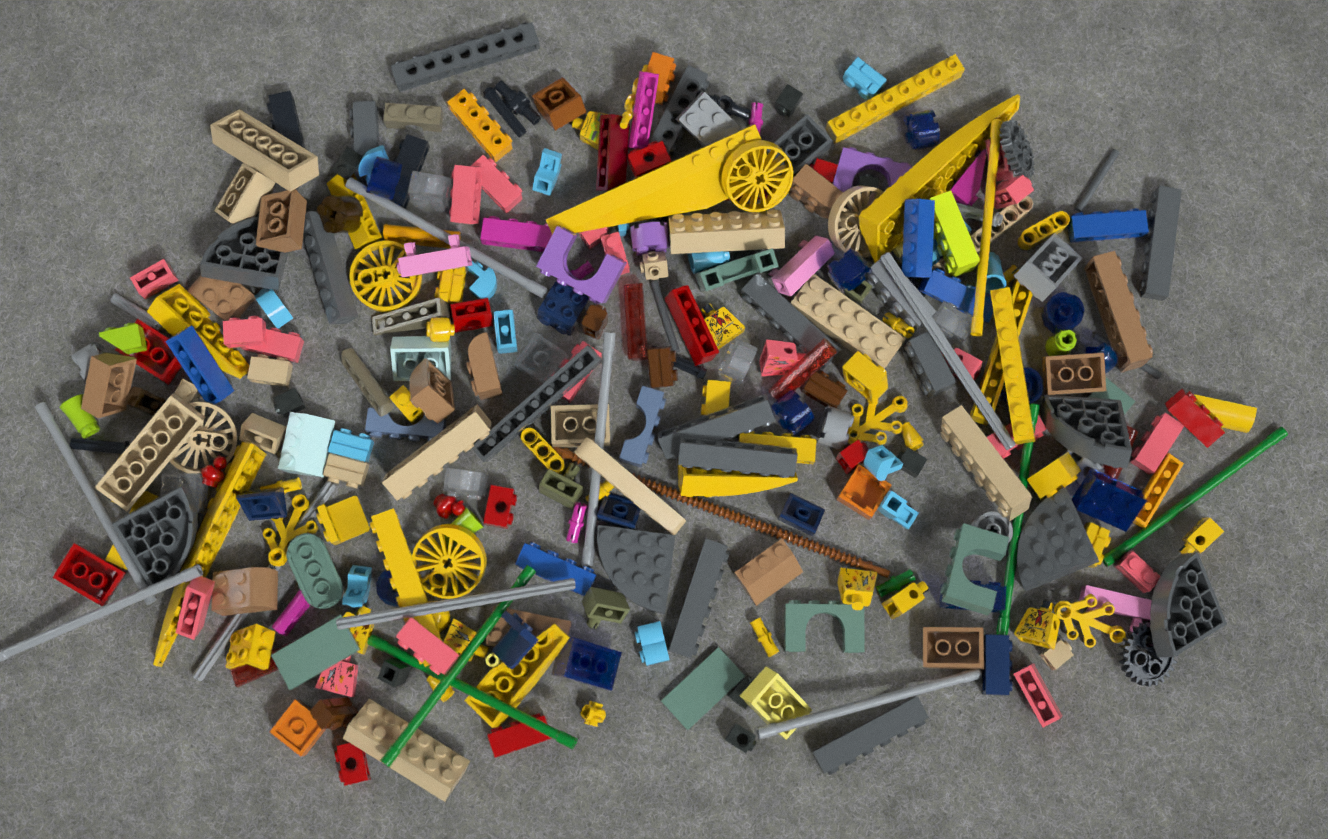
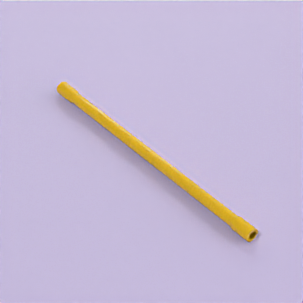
M994 119L991 122V142L979 252L980 261L978 262L974 313L970 333L972 336H982L983 311L1000 134H1002L1000 128H1002L1001 124H1003V121L1000 119Z

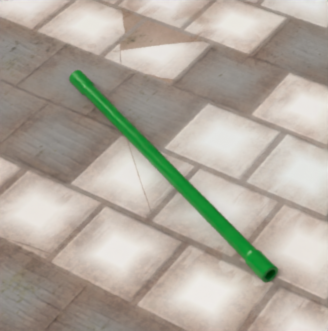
M1030 404L1035 434L1039 405ZM1033 442L1023 443L1018 479L1026 489ZM1024 512L1012 521L1013 535L1009 542L1000 615L996 634L1008 635L1018 543Z
M1283 427L1276 429L1262 442L1149 523L1146 528H1142L1118 547L1106 553L1102 561L1103 564L1109 567L1116 562L1122 555L1271 446L1276 445L1287 437V431Z
M526 565L510 589L526 586L536 571ZM514 600L502 601L497 605L394 744L389 747L380 759L382 763L390 768L403 747Z
M372 634L368 639V645L381 652H386L440 681L445 676L441 672L437 675L429 668L430 666L424 667V664L420 665L416 657L375 634ZM455 678L450 685L555 739L558 743L572 750L577 744L578 738L560 731L458 678Z

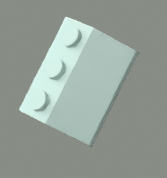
M427 336L392 337L390 352L394 381H409L413 370L425 358L451 380L450 339L448 342H432Z
M290 412L278 469L292 474L324 477L323 473L327 463L328 449L335 421L309 414Z

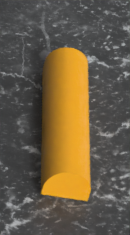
M384 225L383 237L385 241H395L401 244L415 242V245L451 249L449 244L419 227ZM443 230L450 235H459L461 240L460 231Z
M1170 453L1166 454L1128 515L1127 519L1139 527L1146 528L1182 468L1183 462Z

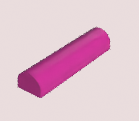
M639 71L628 144L630 148L643 149L649 144L659 74Z
M301 589L271 626L284 636H288L310 607Z

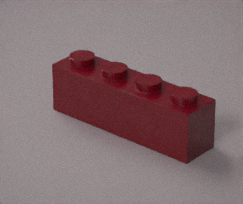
M600 115L596 191L607 192L626 183L630 124L628 123L626 129L621 128L620 123L623 118L621 115Z

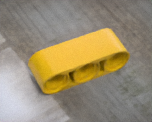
M1058 211L1025 229L1018 238V246L1023 250H1029L1048 240L1054 233L1062 232L1069 224V215L1064 211ZM1055 219L1061 220L1063 225L1057 224ZM1040 228L1046 229L1047 234H1043ZM1024 237H1029L1031 243L1026 242Z
M524 429L521 433V440L524 446L547 470L551 469L558 474H562L565 464L559 454L535 429ZM527 434H534L535 439L532 442L525 441ZM544 446L548 448L547 455H538L540 448ZM554 461H559L561 467L558 470H553L551 464Z

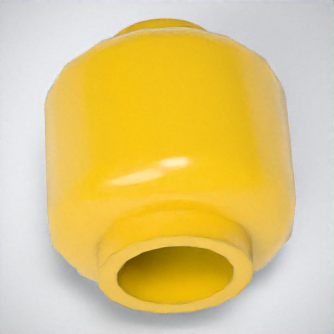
M432 317L430 322L427 321L426 336L432 342H448L450 336H454V324H451L449 318Z

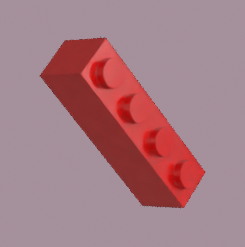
M686 285L671 290L666 296L665 301L695 366L712 361L718 355L719 350L689 286Z

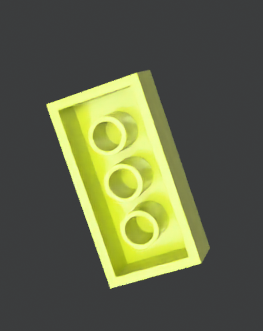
M952 191L931 197L929 200H935L933 239L937 241L939 255L944 258L946 272L956 277L973 271L980 259Z

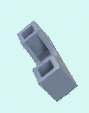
M645 386L641 387L636 407L644 414L646 426L639 436L624 441L619 461L642 467L643 463H647L650 453L646 451L648 445L652 446L655 435L652 432L654 427L658 428L661 418L658 416L660 409H664L666 398H663L664 392Z
M368 408L365 431L375 438L389 435V438L400 440L401 437H409L408 440L420 441V438L428 439L429 441L446 428L447 417L437 424L434 420H429L424 415L421 421L415 425L401 426L392 420L390 412L380 417L374 408Z

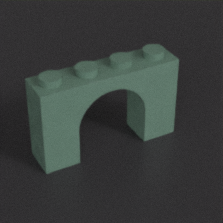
M773 248L698 272L695 274L700 292L779 266Z
M963 523L960 529H956L953 540H956L955 547L952 546L949 558H952L951 564L947 565L945 576L948 577L946 583H943L940 592L943 595L942 602L988 616L993 610L997 591L971 583L964 575L962 562L969 555H981L1001 561L1006 554L1009 537Z
M789 600V604L786 603L784 605V652L806 651V625L812 616L820 613L832 615L841 624L843 653L865 652L864 607L862 610L857 611L852 608V605L840 604V601H828V604H820L819 600H809L808 604H801V600Z

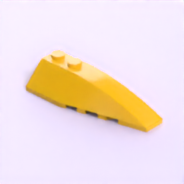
M180 284L155 298L147 313L165 328L168 333L174 336L180 331L193 326L222 371L239 379L248 374L249 364L240 352L224 345V337L219 331L221 327L218 323H213L209 319L211 314Z
M678 465V487L681 496L686 497L742 495L781 487L798 480L796 472L794 477L782 478L773 474L763 476L754 472L743 474L735 470L724 472L715 468L705 470L696 466L685 468L682 465Z
M556 624L552 625L536 637L539 639L538 642L514 669H510L502 662L497 667L491 669L476 688L516 708L549 668L570 637ZM471 696L464 700L492 728L501 726L509 717Z

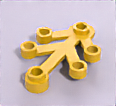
M903 396L895 397L892 404L876 416L875 410L879 399L874 404L867 400L866 423L860 427L859 423L860 416L863 414V406L861 404L853 405L852 414L854 421L847 431V434H849L847 443L851 445L858 439L860 442H876L879 445L886 443L887 436L884 432H878L876 435L866 433L870 429L891 431L894 434H899L902 431L901 422L884 423L881 421L894 412L902 413L906 411L908 407L907 399ZM900 400L903 401V404L898 405L896 402ZM856 408L861 409L860 412H855L854 410ZM898 425L900 428L896 430L893 429V426ZM852 433H856V434H857L856 437H851L850 435H851ZM879 436H883V437H884L883 440H878L877 438H878Z
M298 494L292 499V506L295 509L287 527L283 523L284 518L271 519L275 523L281 537L279 546L275 541L276 532L273 529L266 528L263 531V537L267 540L271 549L268 560L275 567H280L287 562V546L293 538L300 534H314L318 531V525L314 521H308L304 526L295 530L302 511H305L309 506V500L302 494ZM304 502V505L299 507V504ZM314 525V528L309 530V527ZM269 532H272V535L270 537H267V534ZM278 555H282L279 560H276Z
M1088 594L1083 600L1074 603L1063 600L1055 605L1054 613L1059 619L1064 621L1066 635L1070 640L1077 639L1079 635L1077 629L1073 627L1071 618L1079 621L1086 647L1091 648L1096 645V639L1091 634L1089 626L1109 634L1110 639L1114 643L1123 642L1122 638H1126V633L1121 626L1112 627L1094 619L1103 615H1112L1115 612V608L1111 602H1105L1102 607L1085 613H1080L1076 610L1087 606L1090 608L1095 607L1097 599L1093 594ZM1089 599H1094L1092 603L1087 602ZM1108 606L1112 607L1109 611L1105 610ZM1063 607L1067 608L1066 611H1060ZM1075 631V634L1069 635V632ZM1115 631H1120L1117 635L1113 634ZM1088 639H1093L1091 643L1086 642Z

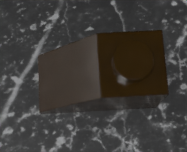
M132 386L124 403L154 416L167 400L142 388Z

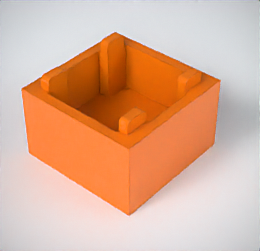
M652 52L646 72L659 74L655 103L663 105V102H667L669 95L666 93L669 90L670 81L675 80L676 75L673 74V71H675L676 64H674V58Z
M858 465L836 500L870 520L892 485L885 480L879 481L866 468Z
M295 699L271 729L270 733L302 757L307 755L326 729H320L316 723L317 720H314L310 714L311 708L301 700Z

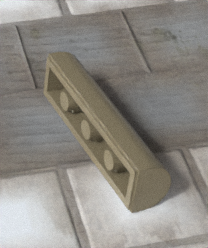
M349 348L342 351V365L380 417L388 414L393 409L394 404L355 350Z

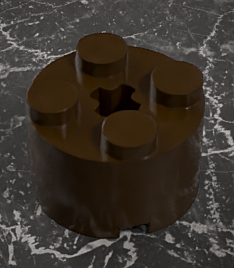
M351 195L327 196L317 207V213L320 215L326 233H353L361 225L359 221L360 217H363V209L359 200Z

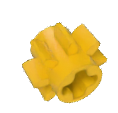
M589 701V705L583 706L581 717L585 719L584 724L597 727L598 723L604 721L606 712L602 708L603 704Z

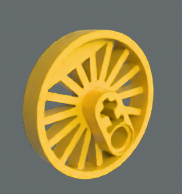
M765 140L751 141L737 148L727 159L722 171V187L729 200L740 209L749 212H762L776 206L785 198L792 185L793 167L786 153L775 143ZM760 149L759 158L757 161L755 150ZM767 149H771L770 152H769V154H768L767 157H766V151H767ZM750 152L752 162L747 160L744 155ZM779 152L781 155L774 159L776 154ZM783 161H785V164H784V165H781V166L777 167V166L780 165ZM730 179H740L738 181L729 183ZM766 184H768V185H770L771 187H773V189L770 190V189L767 187ZM736 188H739V189H737L734 193L731 194V192H730L731 190L736 189ZM763 188H764V189L766 190V192L769 194L766 199H765V195H764V190H763ZM759 192L761 203L756 204ZM741 195H743L742 198L740 199V201H737V200H736V199H738ZM751 196L750 204H746Z
M378 241L362 249L353 260L350 268L351 288L356 297L368 308L378 312H391L407 307L419 294L422 286V275L410 276V279L403 278L397 270L398 258L407 257L403 244L395 241ZM383 248H390L387 265ZM377 249L380 251L382 266L372 253ZM395 249L402 250L399 256L392 264ZM369 254L377 267L363 259ZM361 263L369 269L359 270L357 268ZM386 273L389 274L388 279H384ZM356 274L358 275L357 281H355ZM366 277H372L370 283H363ZM399 282L411 284L412 290ZM360 285H361V287L363 288V290H361L360 292H358L356 286H360ZM395 285L410 294V296L404 300ZM391 287L401 301L397 305H394ZM375 289L367 301L362 298V296ZM387 289L390 306L383 307ZM381 291L378 306L373 305L372 302Z
M442 524L429 529L419 538L412 553V558L424 590L438 598L454 599L468 594L479 584L486 570L487 559L483 544L473 532L460 525ZM438 532L442 548L431 534ZM444 535H446V536H448V537L450 538V539H449V546H448V548H447V544H446ZM427 538L435 550L421 542ZM456 541L458 543L453 550V543ZM461 545L465 547L459 552H457ZM418 548L422 549L423 551L427 552L432 556L417 554ZM468 550L475 552L473 554L461 556ZM479 557L481 559V564L464 562ZM448 558H450L452 561L449 564V566L445 568L444 565L447 562ZM417 560L433 562L417 567ZM434 568L433 571L423 578L419 571ZM465 568L478 569L480 574L477 576ZM435 574H441L444 580L438 581L435 578ZM462 574L471 578L475 582L470 586L466 579L462 576ZM455 576L464 586V590L459 591ZM449 577L454 592H447ZM442 587H443V590H442V591H439V590L435 589V588H442Z

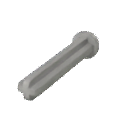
M957 203L962 216L983 221L984 210ZM1000 212L993 213L992 226L994 227L1000 226L1002 223L1003 215Z
M113 294L110 299L111 303L158 332H162L165 329L147 311L121 295Z

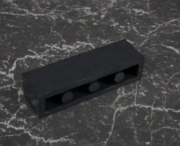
M291 91L268 95L270 102L267 103L269 113L273 115V120H271L272 129L305 149L295 100Z
M408 134L405 140L402 139L399 146L400 153L394 158L393 171L387 176V186L385 190H382L381 196L404 209L407 208L430 149L428 141Z

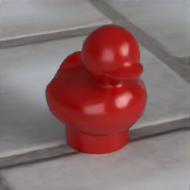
M218 456L213 460L214 467L207 465L201 469L203 484L217 488L218 483L224 480L225 474L222 469L226 467L227 461L223 456Z
M440 494L433 503L438 516L444 519L449 518L452 513L460 516L465 510L463 500L457 501V498L453 495Z

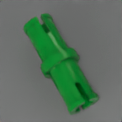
M908 569L906 572L896 577L892 576L890 580L876 586V590L882 598L894 590H900L902 586L916 580V578L913 576L911 569Z

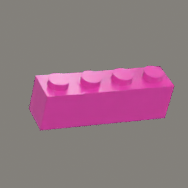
M489 216V218H483L480 240L483 245L544 252L552 237V232L547 223L545 225H537L533 221L522 223L516 219H507L506 221L500 220V218L495 216Z

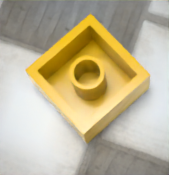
M857 351L842 367L844 381L872 404L888 389L886 370L882 366H876L872 363V359L865 353L862 355Z
M1067 452L1027 480L1040 499L1045 495L1049 498L1057 493L1058 490L1065 488L1078 479L1077 474L1081 472V469L1069 452Z

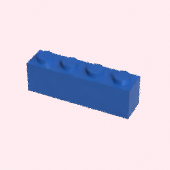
M905 199L902 272L905 277L932 278L935 200Z
M1138 208L1129 209L1128 212L1112 210L1109 213L1096 211L1089 215L1075 213L1070 217L1068 224L1070 243L1144 237L1149 232L1146 210L1139 211Z
M938 268L932 270V278L922 279L918 291L973 317L976 287L969 284L965 286L960 283V279L953 276L949 278L944 275V271ZM985 293L983 322L989 323L994 311L991 295Z
M193 326L180 331L165 341L204 401L216 404L235 391Z
M530 542L529 545L524 543L515 563L517 567L524 569L528 565L536 571L535 575L551 582L573 578L576 588L571 591L585 596L588 589L592 587L596 579L593 569L583 566V568L575 566L577 562L568 558L564 561L558 558L559 554L550 550L546 553L540 550L541 546Z

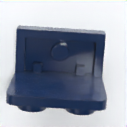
M556 281L539 307L537 319L546 326H552L559 333L571 336L574 331L575 322L589 298L585 294L580 295L574 292L572 287L564 286Z
M505 611L501 617L512 627L494 646L492 651L507 667L514 669L539 639L531 633L533 629L526 622H523L524 620L516 613L511 615L508 611Z

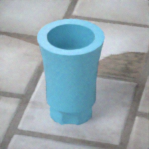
M729 251L688 253V260L693 274L727 263L730 259Z
M989 252L985 293L991 294L990 290L1006 287L999 255H996L994 252Z

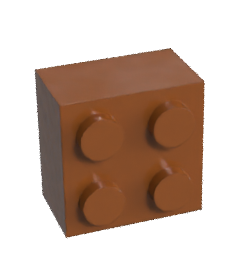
M563 77L532 95L538 113L555 131L586 113L581 95Z

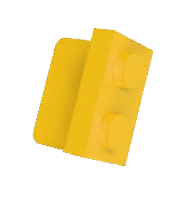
M357 496L349 497L328 507L325 504L317 507V519L320 524H324L326 529L323 531L325 539L333 545H338L370 531L369 523Z
M258 624L235 631L230 637V648L226 656V668L233 669L249 664L262 670L268 669L275 631Z

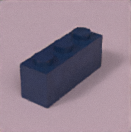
M984 635L982 695L1006 696L1010 695V691H1012L1013 683L1010 680V672H1012L1013 664L1012 660H1009V652H1012L1013 645L1012 640H1009V635Z

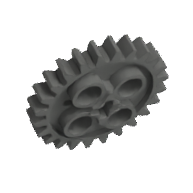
M1014 119L1003 122L1001 124L1002 128H1000L1002 133L1000 134L1002 138L1000 142L1005 153L1004 157L1008 160L1007 164H1010V169L1014 171V176L1024 175L1027 178L1032 177L1035 170L1033 166L1035 163L1032 160L1034 156L1033 150L1029 146L1030 142L1027 140V135L1024 134V128L1021 129V124H1018L1017 120L1015 121Z

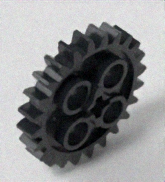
M1146 622V624L1139 623V627H1132L1133 632L1127 631L1128 638H1122L1125 645L1119 646L1123 649V652L1118 653V655L1123 656L1119 663L1124 664L1121 670L1127 672L1125 676L1131 678V682L1151 687V685L1157 686L1158 681L1165 682L1163 676L1170 677L1168 671L1175 670L1172 664H1177V661L1174 660V657L1158 658L1153 645L1150 622ZM1136 646H1138L1142 650H1146V653L1138 650ZM1151 656L1158 658L1161 662L1151 658Z

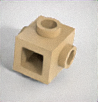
M652 251L642 254L643 262H639L640 271L645 273L646 280L668 277L665 251Z

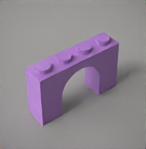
M843 147L832 184L842 192H845L852 187L854 177L859 172L872 169L882 173L888 181V186L891 187L900 176H903L912 167L905 162L897 163L891 158H880L870 152L862 153L853 147Z
M557 226L536 267L541 269L540 272L548 277L550 275L556 277L558 283L574 287V292L590 296V301L596 304L606 303L627 262L609 253L606 254L599 270L592 278L588 280L576 278L568 269L567 256L578 235L562 226Z

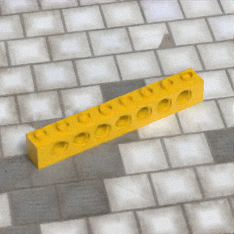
M954 54L827 122L825 129L833 143L836 144L959 79L965 68L957 55Z

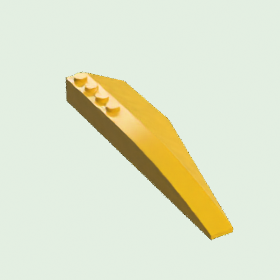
M1016 94L960 128L930 151L908 172L900 176L868 208L861 211L859 215L860 230L875 263L880 260L881 256L893 251L903 241L905 199L929 200L931 197L950 191L954 180L958 181L975 161V154L979 150L982 152L983 149H986L985 140L990 138L992 120L1000 119L1003 122L1010 120L1019 109L1020 95Z
M756 125L748 126L546 219L552 235L557 226H562L573 233L707 209L729 199L723 190L721 182L723 167L729 156L743 144L762 139ZM760 149L755 150L757 161L759 158ZM750 152L744 155L747 160L752 162ZM730 179L729 183L738 181L740 179ZM736 188V189L731 190V191H730L731 194L734 193V192H735L737 189H739V188Z
M242 442L240 446L236 447L233 454L235 457L232 463L227 465L225 478L218 483L215 497L211 498L208 503V511L198 529L191 552L181 571L198 564L203 570L202 577L206 578L241 507L236 497L244 491H249L267 455L254 444ZM192 580L174 587L153 663L155 666H163L178 635L176 629L186 588Z

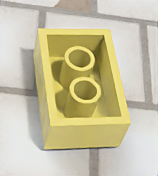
M765 667L740 695L767 725L808 715L812 711L783 678L768 667ZM795 729L778 733V735L787 740Z

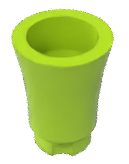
M1062 330L1056 335L1051 336L1045 345L1047 354L1049 356L1069 355L1077 341L1075 333L1071 330Z
M79 394L65 401L59 408L69 418L78 433L86 439L99 432L100 427L93 415L81 409L84 394Z
M465 507L464 512L451 523L465 527L473 533L484 527L468 507ZM444 535L446 544L449 546L450 538ZM454 541L453 549L456 547L458 542Z

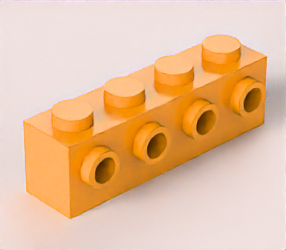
M463 89L447 101L448 108L496 163L512 150L511 142L513 141L507 133L503 134L500 131L501 127L495 119L491 120L488 117L489 113L484 106L480 107L476 103L477 99L473 93H468Z

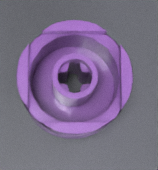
M648 222L638 224L639 228L634 229V226L630 227L632 249L638 256L654 250L655 252L665 251L666 253V249L670 247L668 223L664 222V226H660V222Z

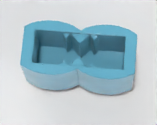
M661 622L638 626L635 636L637 643L642 644L643 650L639 651L642 663L646 662V665L649 666L670 661Z

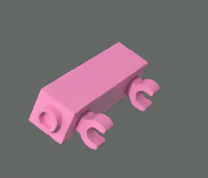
M456 234L448 236L451 249L416 255L415 242L405 243L404 248L407 257L398 258L397 270L401 277H410L473 266L470 248L467 246L460 247V238Z
M814 236L809 242L803 240L798 245L802 249L780 270L774 268L768 273L770 276H773L771 279L778 293L792 296L835 254L829 239Z
M1088 585L1081 587L1079 601L1083 600L1088 594L1095 595L1097 599V605L1092 608L1087 606L1086 612L1102 607L1105 602H1111L1115 608L1113 614L1132 618L1131 632H1133L1132 627H1139V623H1142V620L1150 621L1152 600ZM1089 599L1087 602L1092 603L1094 599ZM1108 606L1105 610L1109 611L1112 607Z

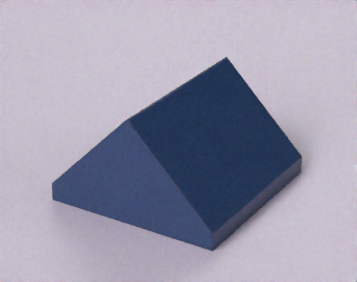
M284 487L244 491L236 497L249 521L287 517Z
M610 493L608 496H604L597 520L625 529L635 530L641 509L628 498Z
M790 493L778 520L813 537L825 509Z

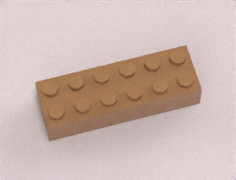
M1115 251L1093 256L1084 269L1112 348L1116 351L1114 356L1120 373L1140 368L1152 358L1153 350L1151 345L1147 343L1146 330L1141 326L1140 313L1138 309H1135L1133 293L1129 291L1127 276L1121 269V259L1116 255Z

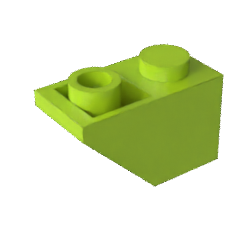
M127 323L121 328L109 327L105 331L99 332V336L128 355L147 350L143 328L136 323Z

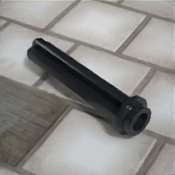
M491 86L486 88L483 92L484 99L489 100L519 138L524 136L527 130L496 93L497 90Z
M676 356V362H673L674 367L696 376L697 380L699 378L703 380L707 369L704 368L705 366H695L694 363L679 356Z
M71 438L69 443L71 449L123 454L131 444L129 441L114 442Z

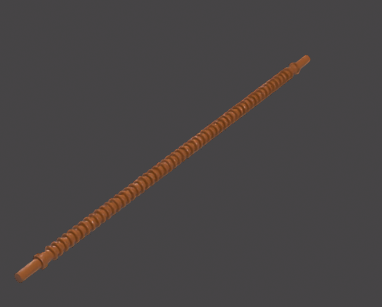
M552 447L561 458L571 459L573 463L577 461L578 465L582 463V466L587 465L590 468L586 462L568 448ZM640 475L635 476L651 491H656V494L660 492L661 496L665 494L666 498L669 496L672 500L676 498V501L681 500L682 504L686 502L687 505L691 504L693 508L697 506L698 510L702 508L703 511L707 510L708 513L713 512V515L718 514V517L729 518V521L734 520V523L739 522V525L745 524V527L750 526V529L755 528V531L761 530L760 532H766V535L769 533L771 537L776 536V539H785L787 543L792 542V545L796 543L798 547L800 545L803 546V549L807 547L808 551L812 549L813 553L816 551L819 555L823 553L824 557L828 555L829 559L832 557L835 561L839 559L840 563L844 561L845 565L848 563L851 567L855 565L856 569L859 567L865 571L877 572L878 575L886 578L890 574V570L876 566L871 561H863L861 557L857 559L855 555L853 557L850 556V553L846 555L845 551L841 553L840 549L837 551L834 547L830 549L829 545L825 547L824 543L821 545L818 541L814 543L813 539L809 541L808 537L806 539L802 535L798 537L797 533L793 535L792 532L788 533L787 530L782 531V528L777 529V526L766 525V522L761 523V520L756 521V518L750 519V516L745 517V514L740 515V512L734 513V510L729 511V508L724 509V506L719 507V504L713 505V502L710 504L708 500L703 501V498L699 500L697 496L695 498L681 496L680 491L678 492L676 488L672 490V487L667 488L666 484L662 486L661 483L656 484L655 480L651 482V479L646 480L645 477L641 478Z

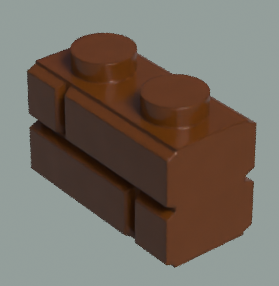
M599 304L589 306L587 315H585L582 321V331L584 334L596 340L601 338L603 329H605L608 323L606 308Z
M672 346L648 348L647 356L651 388L674 386L676 384L675 381H678L677 369L674 370L673 363L676 362V351H672Z
M815 370L802 393L825 407L837 408L848 390L845 389L846 386L843 383L830 380L827 373Z
M348 697L319 700L311 709L310 714L314 720H317L316 723L320 729L331 728V730H335L338 727L347 728L358 711L355 706H352L353 703Z

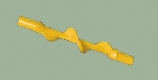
M645 64V65L643 66V68H642V71H643V72H646V71H647V68H648V65H647V64ZM638 77L634 80L632 86L633 94L627 97L624 105L626 111L622 114L623 118L620 123V127L623 129L627 128L629 120L633 116Z

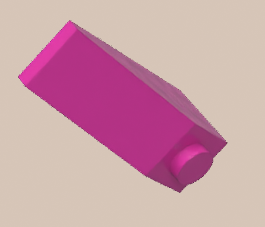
M983 149L950 190L956 203L972 207L977 201L978 197L976 195L980 190L987 154L985 149Z

